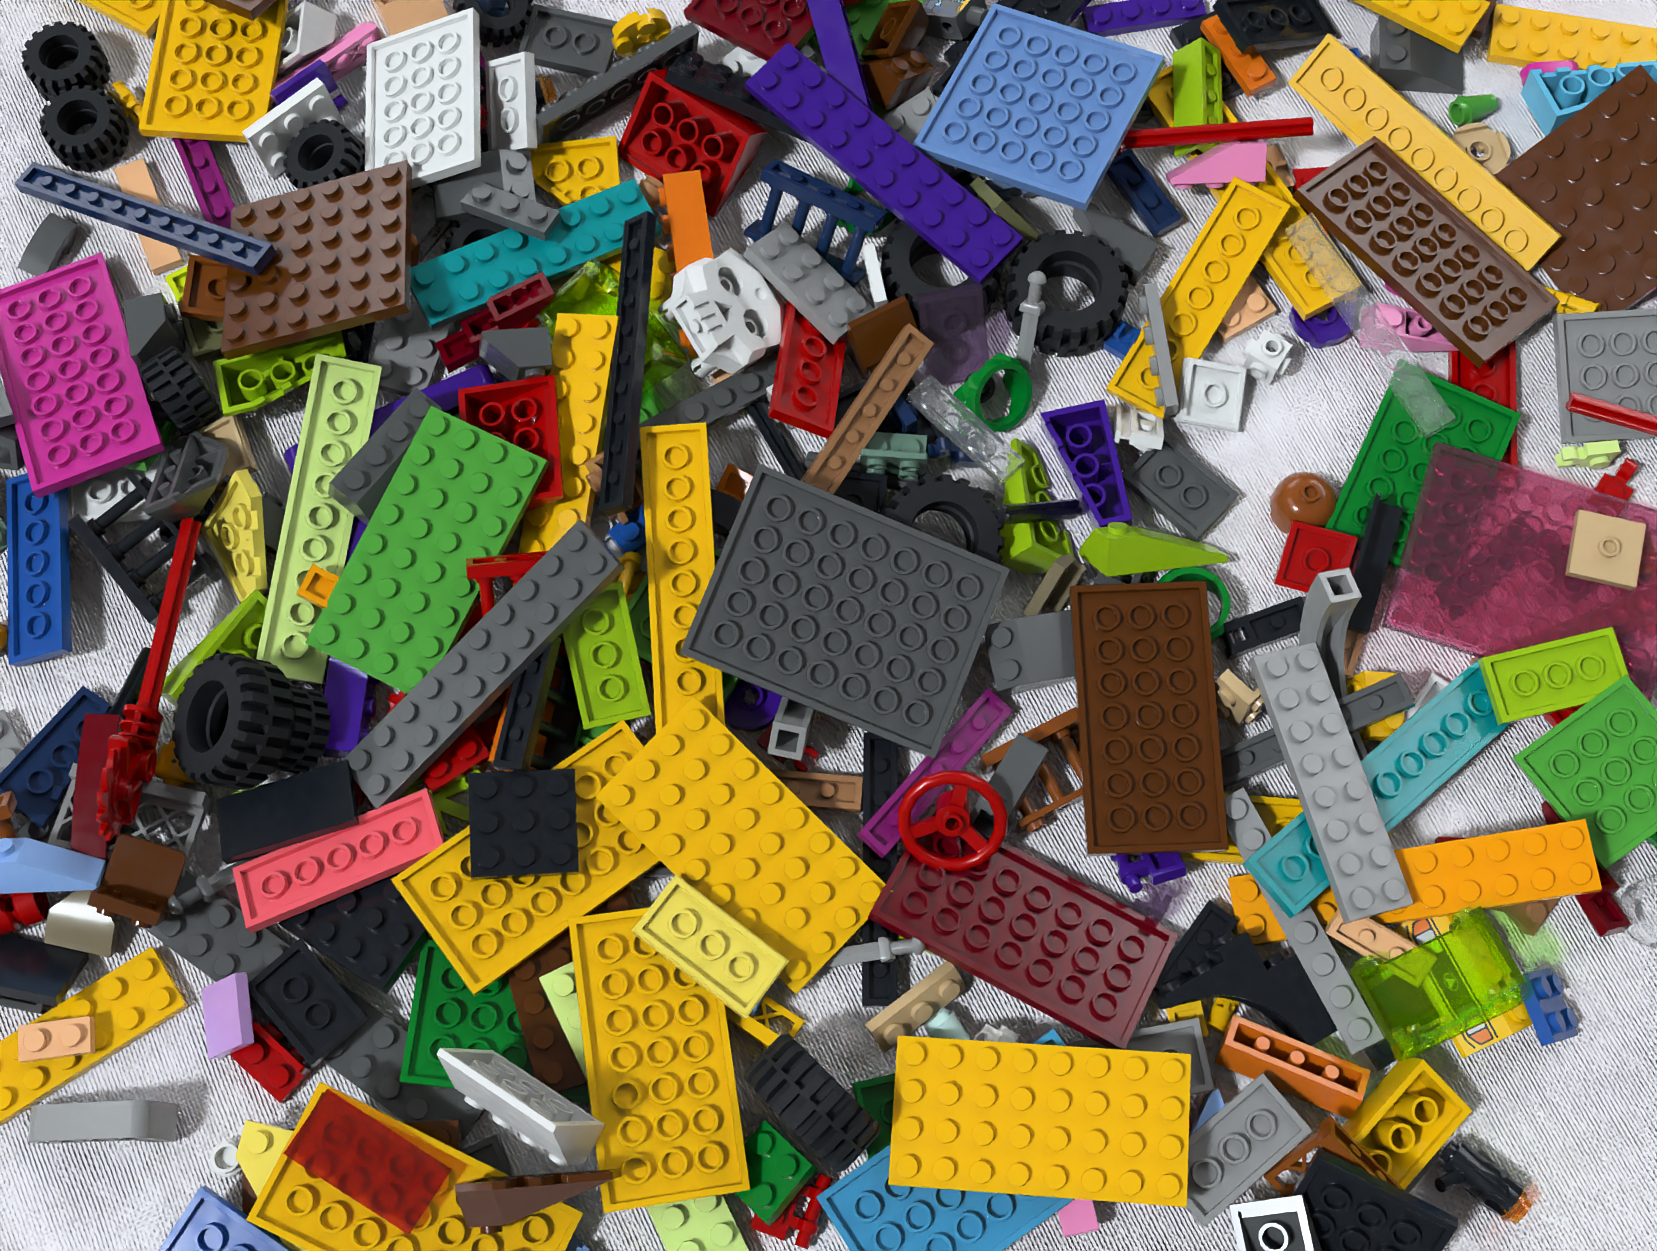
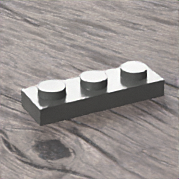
M479 181L474 182L460 201L461 209L464 212L543 241L549 238L561 221L559 210Z

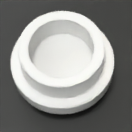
M226 1140L217 1144L212 1150L210 1166L217 1175L228 1178L234 1177L242 1171L235 1157L239 1146L238 1142Z

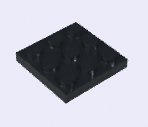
M575 769L530 770L529 773L517 771L468 773L471 880L579 875Z

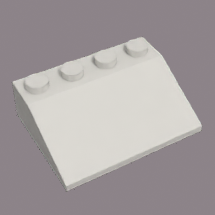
M439 1049L437 1056L454 1088L466 1095L464 1098L465 1102L480 1110L485 1108L494 1114L492 1117L494 1122L505 1128L511 1129L513 1127L522 1133L520 1139L528 1145L536 1148L541 1146L550 1153L549 1159L563 1167L585 1163L605 1126L604 1123L494 1050Z

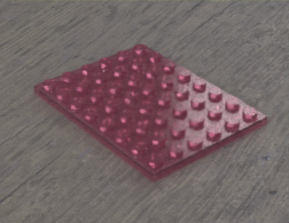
M1436 442L1432 447L1382 627L1478 658L1613 627L1630 680L1651 703L1657 679V510ZM1579 509L1646 524L1637 587L1635 589L1628 590L1565 575L1575 513Z

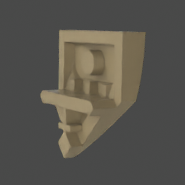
M1070 554L1056 559L1023 614L1026 616L1039 615L1047 607L1055 612L1061 611L1070 597V586H1080L1083 581L1082 576L1087 568L1077 562L1076 558Z
M93 890L74 891L48 910L44 943L110 958L117 952L119 920L103 916L96 912V907L87 905Z

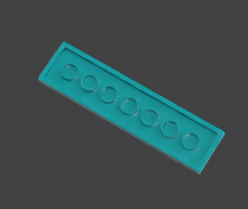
M635 179L556 209L560 211L561 221L546 241L508 228L411 267L410 290L430 329H436L487 308L486 302L491 296L540 272H543L548 282H551L622 253L625 221L645 211L654 214ZM657 219L655 239L661 237L663 232Z

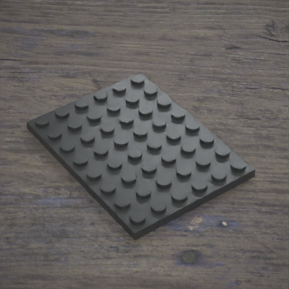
M759 463L679 654L935 759L1010 569Z

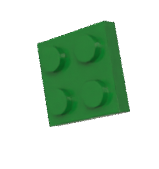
M764 1120L744 1144L750 1190L735 1192V1194L766 1224L771 1226L818 1168L773 1125Z

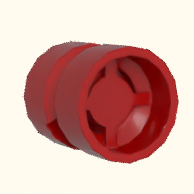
M46 892L0 894V936L20 930L22 923L30 927L47 921L50 905Z

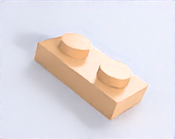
M86 1016L18 1026V1058L21 1063L95 1054L94 1017Z

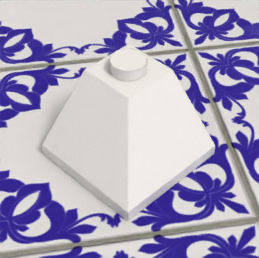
M306 0L286 14L277 76L315 56L335 42L337 37V30L335 29L336 15Z

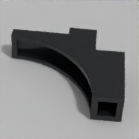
M1229 930L1215 937L1212 940L1215 945L1205 950L1208 960L1193 966L1190 969L1192 975L1182 980L1180 976H1177L1161 985L1163 991L1153 996L1159 1009L1172 1008L1185 1001L1199 997H1215L1236 1001L1266 1016L1286 1036L1310 1046L1338 1031L1297 955L1283 956L1281 952H1278L1262 961L1246 932L1233 935L1232 931Z

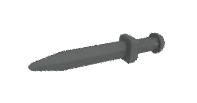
M270 852L238 861L209 878H206L204 874L196 879V887L177 897L172 895L167 902L169 911L179 915L184 913L183 909L202 898L206 902L214 901L216 899V892L235 882L232 868Z

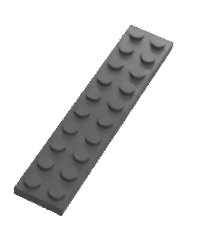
M579 519L343 759L349 761L352 777L376 810L381 806L396 801L625 569L585 522Z

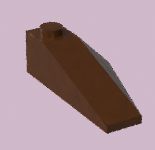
M621 1169L475 1178L455 1184V1193L468 1228L480 1227L481 1234L497 1233L503 1231V1225L517 1221L621 1177Z

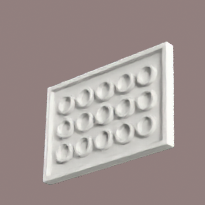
M473 7L367 44L365 171L407 160L412 168L413 189L481 167L479 14Z

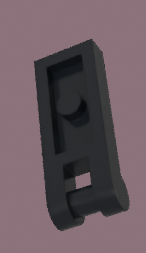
M1299 596L1224 623V633L1219 639H1222L1225 649L1223 652L1226 659L1232 660L1247 652L1298 635L1300 633V623L1304 607L1302 597ZM1242 630L1246 640L1237 642L1234 633Z

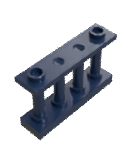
M774 159L762 169L759 179L769 184L771 188L762 220H755L744 230L743 235L756 242L774 230L776 227L773 224L783 192H786L796 197L799 201L791 227L800 236H802L811 205L825 211L827 216L817 247L809 245L854 288L867 274L866 270L856 266L867 232L873 233L884 223L887 211L782 161ZM839 219L853 224L855 228L845 260L828 253Z

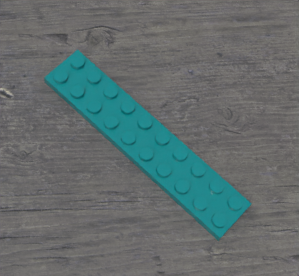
M1479 659L1473 662L1360 761L1387 833L1510 724L1498 726L1478 663ZM1303 811L1242 863L1289 918L1298 914L1330 885Z

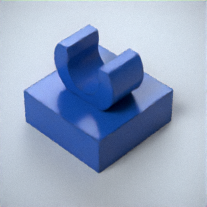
M1121 319L1120 323L1116 326L1115 332L1105 341L1103 349L1124 360L1131 346L1138 339L1140 330Z

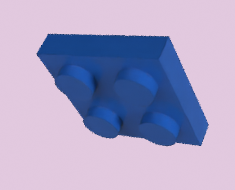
M1551 968L1527 972L1513 977L1541 1046L1578 1036L1576 1030L1578 1027L1577 1018L1572 1009L1566 1006L1562 996L1564 992L1562 982L1552 972Z

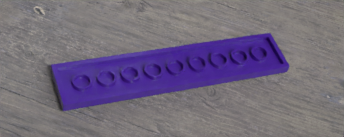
M789 42L745 82V90L979 286L1022 244L1023 236Z

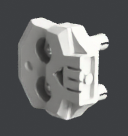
M730 248L716 259L705 257L691 263L674 276L671 297L659 305L658 313L661 314L667 309L668 312L661 316V318L667 322L677 319L699 356L691 363L692 370L701 365V368L694 372L695 375L704 378L716 368H720L733 375L751 366L761 357L779 351L786 307L773 285L744 256Z

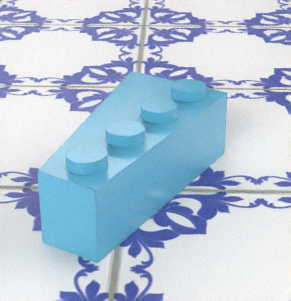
M1657 60L1617 63L1614 68L1588 65L1586 70L1570 71L1569 67L1556 68L1555 72L1542 73L1541 69H1533L1529 71L1521 95L1546 137L1640 64L1657 83Z

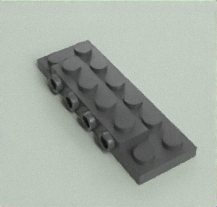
M693 22L684 27L682 25L675 27L669 32L668 37L663 40L652 41L640 47L633 57L628 56L615 62L608 72L594 75L584 83L583 87H577L565 92L559 97L555 105L550 103L544 106L536 115L539 143L559 142L640 93L649 72L665 68L669 69L682 51L697 53L699 31Z

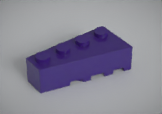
M1105 400L1040 413L1041 428L1094 529L1108 527V524L1111 522H1122L1132 526L1131 511Z

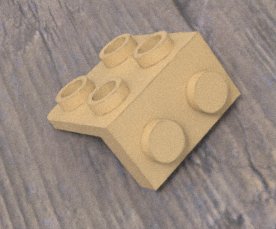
M1229 669L1218 677L1215 683L1217 717L1223 720L1226 719L1236 729L1245 721L1249 725L1253 723L1263 712L1262 707L1265 705L1259 688L1253 692Z

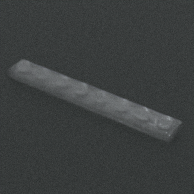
M1310 213L1286 228V237L1425 438H1429L1455 422L1456 417L1315 215Z

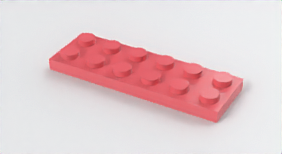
M427 788L381 806L377 810L374 809L358 816L359 825L277 849L232 868L246 929L254 933L406 870L445 843L429 790Z

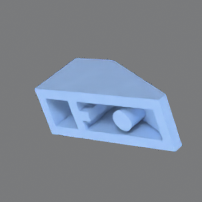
M30 838L0 839V894L94 890L99 887L107 867L106 860Z

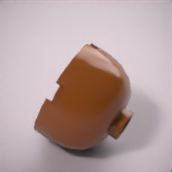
M1305 471L1292 473L1279 482L1270 497L1271 519L1277 528L1285 534L1288 533L1291 519L1325 528L1335 511L1337 502L1335 491L1329 482L1318 474Z

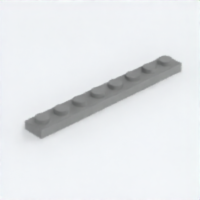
M1243 787L1224 797L1227 831L1245 862L1272 837ZM1254 878L1351 1055L1353 1056L1385 1040L1310 905L1308 904L1294 917L1289 918Z

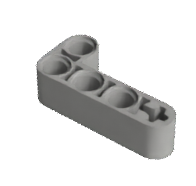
M123 1100L31 1105L28 1143L60 1144L132 1140L142 1142H175L178 1104L150 1100Z

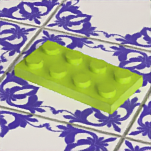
M622 581L610 583L562 632L584 730L617 723L621 720L625 721L651 715Z
M1613 627L1495 654L1478 660L1498 726L1585 705L1624 675L1629 677Z

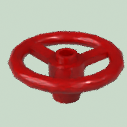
M943 770L921 778L907 790L898 808L897 830L905 848L918 861L938 870L944 868L945 871H964L982 865L998 852L1007 835L1008 812L1001 795L985 779L966 771ZM945 784L954 785L953 790L947 791L938 797L935 806V816L911 824V812L920 797L930 789ZM969 788L978 791L989 802L993 811L994 830L988 841L970 824V803L966 797ZM939 831L949 837L961 836L976 852L962 857H942L928 851L916 839Z

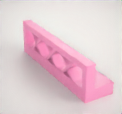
M364 21L276 82L275 89L318 59L325 62L335 82H337L366 62L367 44L382 39L378 27L372 21L368 24Z

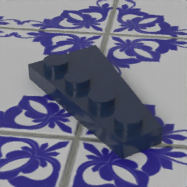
M83 685L0 773V794L12 790L17 800L15 810L44 831L70 785L72 779L68 775L73 763H78L85 713L108 714L111 705Z

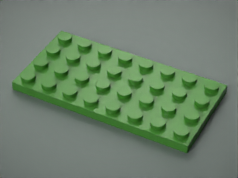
M430 406L328 599L327 608H323L305 643L408 694L456 645L480 599L479 583H476L475 579L467 580L466 558L503 555L550 463L531 452Z

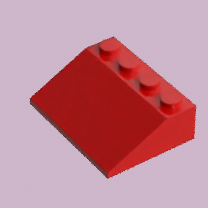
M668 68L650 71L619 143L618 155L643 173L655 177L662 183L663 174L700 170L706 212L714 218L718 215L754 160L767 131L733 110L665 82Z
M555 375L458 389L460 420L531 452L550 463L525 513L563 499L564 491Z

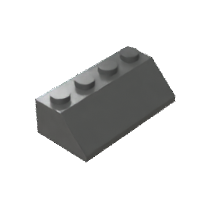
M415 388L331 480L328 495L368 525L430 406L443 412L445 411L418 388Z

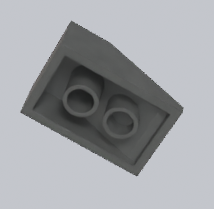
M1379 15L1370 36V68L1395 90L1462 95L1463 47L1457 54Z
M497 149L481 152V167L432 182L436 221L460 222L465 219L468 222L472 220L471 216L473 214L462 211L460 201L475 181L536 202L530 151Z
M1071 610L1013 618L987 626L984 634L996 689L1003 697L1075 680Z
M1303 1194L1229 1205L1239 1251H1322Z

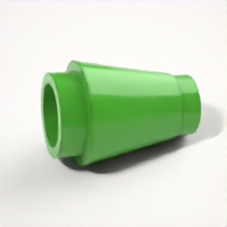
M1493 94L1458 96L1449 105V117L1455 125L1463 126L1473 123L1496 111L1498 106L1497 99Z

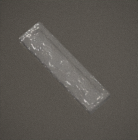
M929 375L908 393L907 400L1000 486L1023 466L1025 460L932 375Z

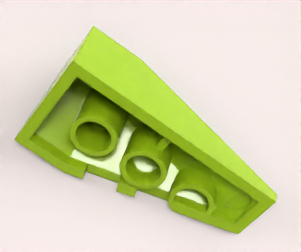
M341 330L230 360L224 358L213 361L224 417L257 410L310 381L316 353L348 359Z
M1017 438L1011 440L1003 505L1052 501L1046 491L1050 483L1037 449ZM1058 520L1004 525V528L1000 530V536L1005 537V547L1000 551L1003 564L1023 574L1047 573L1053 562L1059 557L1067 554L1074 557L1068 530L1061 531Z
M1111 522L1108 524V527L1095 528L1079 548V555L1107 577L1228 562V555L1213 545L1129 526L1122 522Z
M254 590L176 665L165 679L161 696L178 709L179 704H177L179 694H182L185 689L183 685L187 678L193 676V670L197 665L202 664L203 660L213 655L227 652L256 659L268 599L258 590Z

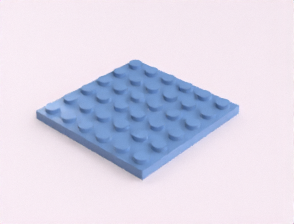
M993 3L912 145L928 158L1086 211L1162 70L1164 56Z

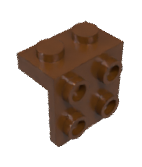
M128 833L119 835L102 885L91 891L87 905L96 907V912L103 916L116 918L118 915L131 918V923L138 927L152 928V925L158 926L168 917L169 909L167 902L172 895L175 896L187 860L186 853Z

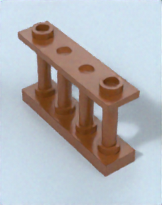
M1076 706L1025 732L1024 735L1041 745L1051 741L1054 744H1059L1082 783L1080 753L1070 737L1072 736L1071 731L1078 728ZM1014 739L981 755L979 766L984 775L996 771ZM1044 760L1038 776L1052 798L1053 803L1035 811L1026 795L1019 809L1024 818L1017 822L1015 830L1018 834L1026 830L1029 834L1040 830L1047 825L1045 820L1083 801L1082 788L1065 795L1050 767Z

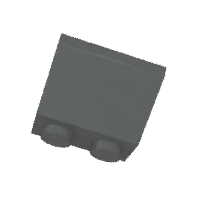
M162 292L123 300L130 356L137 367L170 346L176 347L182 354L185 352L184 338L188 337L183 319L178 320L174 304H169Z
M536 327L482 331L479 356L510 381L547 376L550 374L553 366L549 328Z

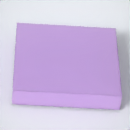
M246 972L233 973L201 989L208 1059H220L253 1044L254 1035Z

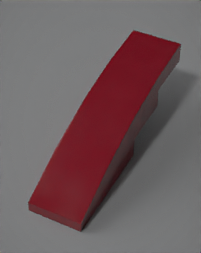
M543 272L491 296L486 302L488 308L460 321L463 330L435 343L449 373L480 357L479 344L482 331L522 328L556 298Z
M85 713L75 779L71 850L108 860L111 841H105V836L99 835L100 822L96 821V813L98 811L97 793L100 791L102 769L105 768L108 758V738L122 731L120 720H123L120 715Z
M1545 800L1541 807L1546 824L1563 823L1561 818ZM1596 862L1602 891L1575 896L1600 937L1625 932L1632 923L1612 897L1620 887L1608 870H1603Z

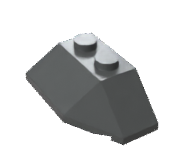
M197 431L168 442L143 507L146 515L169 523L197 516L219 484L229 452L227 446L212 438L203 437Z

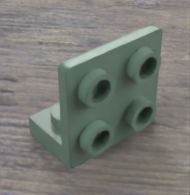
M875 432L866 447L861 449L859 472L880 475L893 474L898 475V478L903 480H917L918 476L923 477L928 460V454L926 453L927 435Z

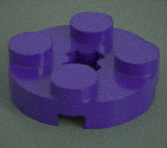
M1351 298L1322 311V313L1325 311L1329 313L1327 321L1317 318V315L1303 321L1292 306L1289 320L1294 331L1301 339L1316 349L1338 344L1348 336L1355 322V305Z
M740 679L724 705L725 721L731 728L737 731L754 732L762 730L773 722L782 696ZM751 690L752 694H759L760 698L755 700L754 705L741 702L740 699L745 697V691Z

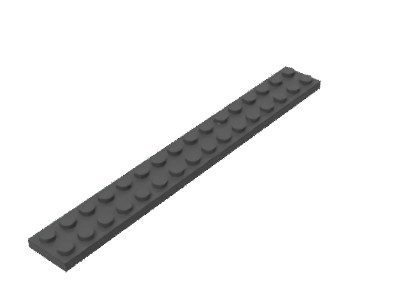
M65 795L45 831L28 819L17 832V835L21 838H30L48 843ZM72 824L64 828L60 840L71 842ZM122 824L119 835L124 833L133 834L135 832ZM115 836L111 839L110 846L116 843ZM105 870L104 875H103V877H102L101 885H102V882H103V879H104L106 870ZM186 870L184 877L181 876L175 897L196 887L197 877ZM217 892L216 899L212 902H206L202 898L183 909V914L176 915L169 911L167 919L158 926L152 925V928H144L215 982L233 973L246 972L249 983L290 947V945L266 928L254 933L247 930L242 910ZM340 983L370 1019L322 1061L404 1122L461 1119V1138L463 1142L486 1109L480 1110L469 1105L464 1100L466 1095L457 1089L400 1083L407 1031ZM249 994L251 1008L258 1014H260L262 1017H264L266 1020L271 1022L273 1025H275V1023L270 1019V1017L265 1013V1011Z

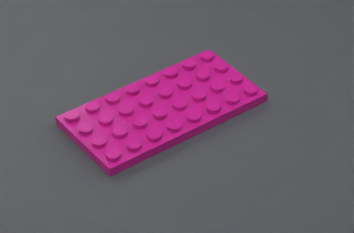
M102 252L0 289V372L17 422L14 424L32 492L37 498L165 451L144 380L141 378L139 369L130 356L126 321L107 260Z

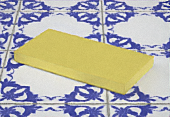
M676 874L632 930L634 935L744 1020L789 962V960Z

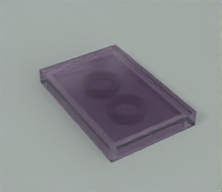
M980 283L916 294L920 332L934 343L924 358L925 377L928 388L964 382L968 375L979 371L985 365V362L989 360L983 292Z

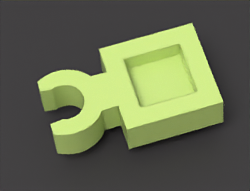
M1618 440L1585 443L1583 447H1563L1560 449L1561 454H1556L1554 457L1557 468L1577 465V468L1590 466V469L1597 470L1609 466L1621 451Z

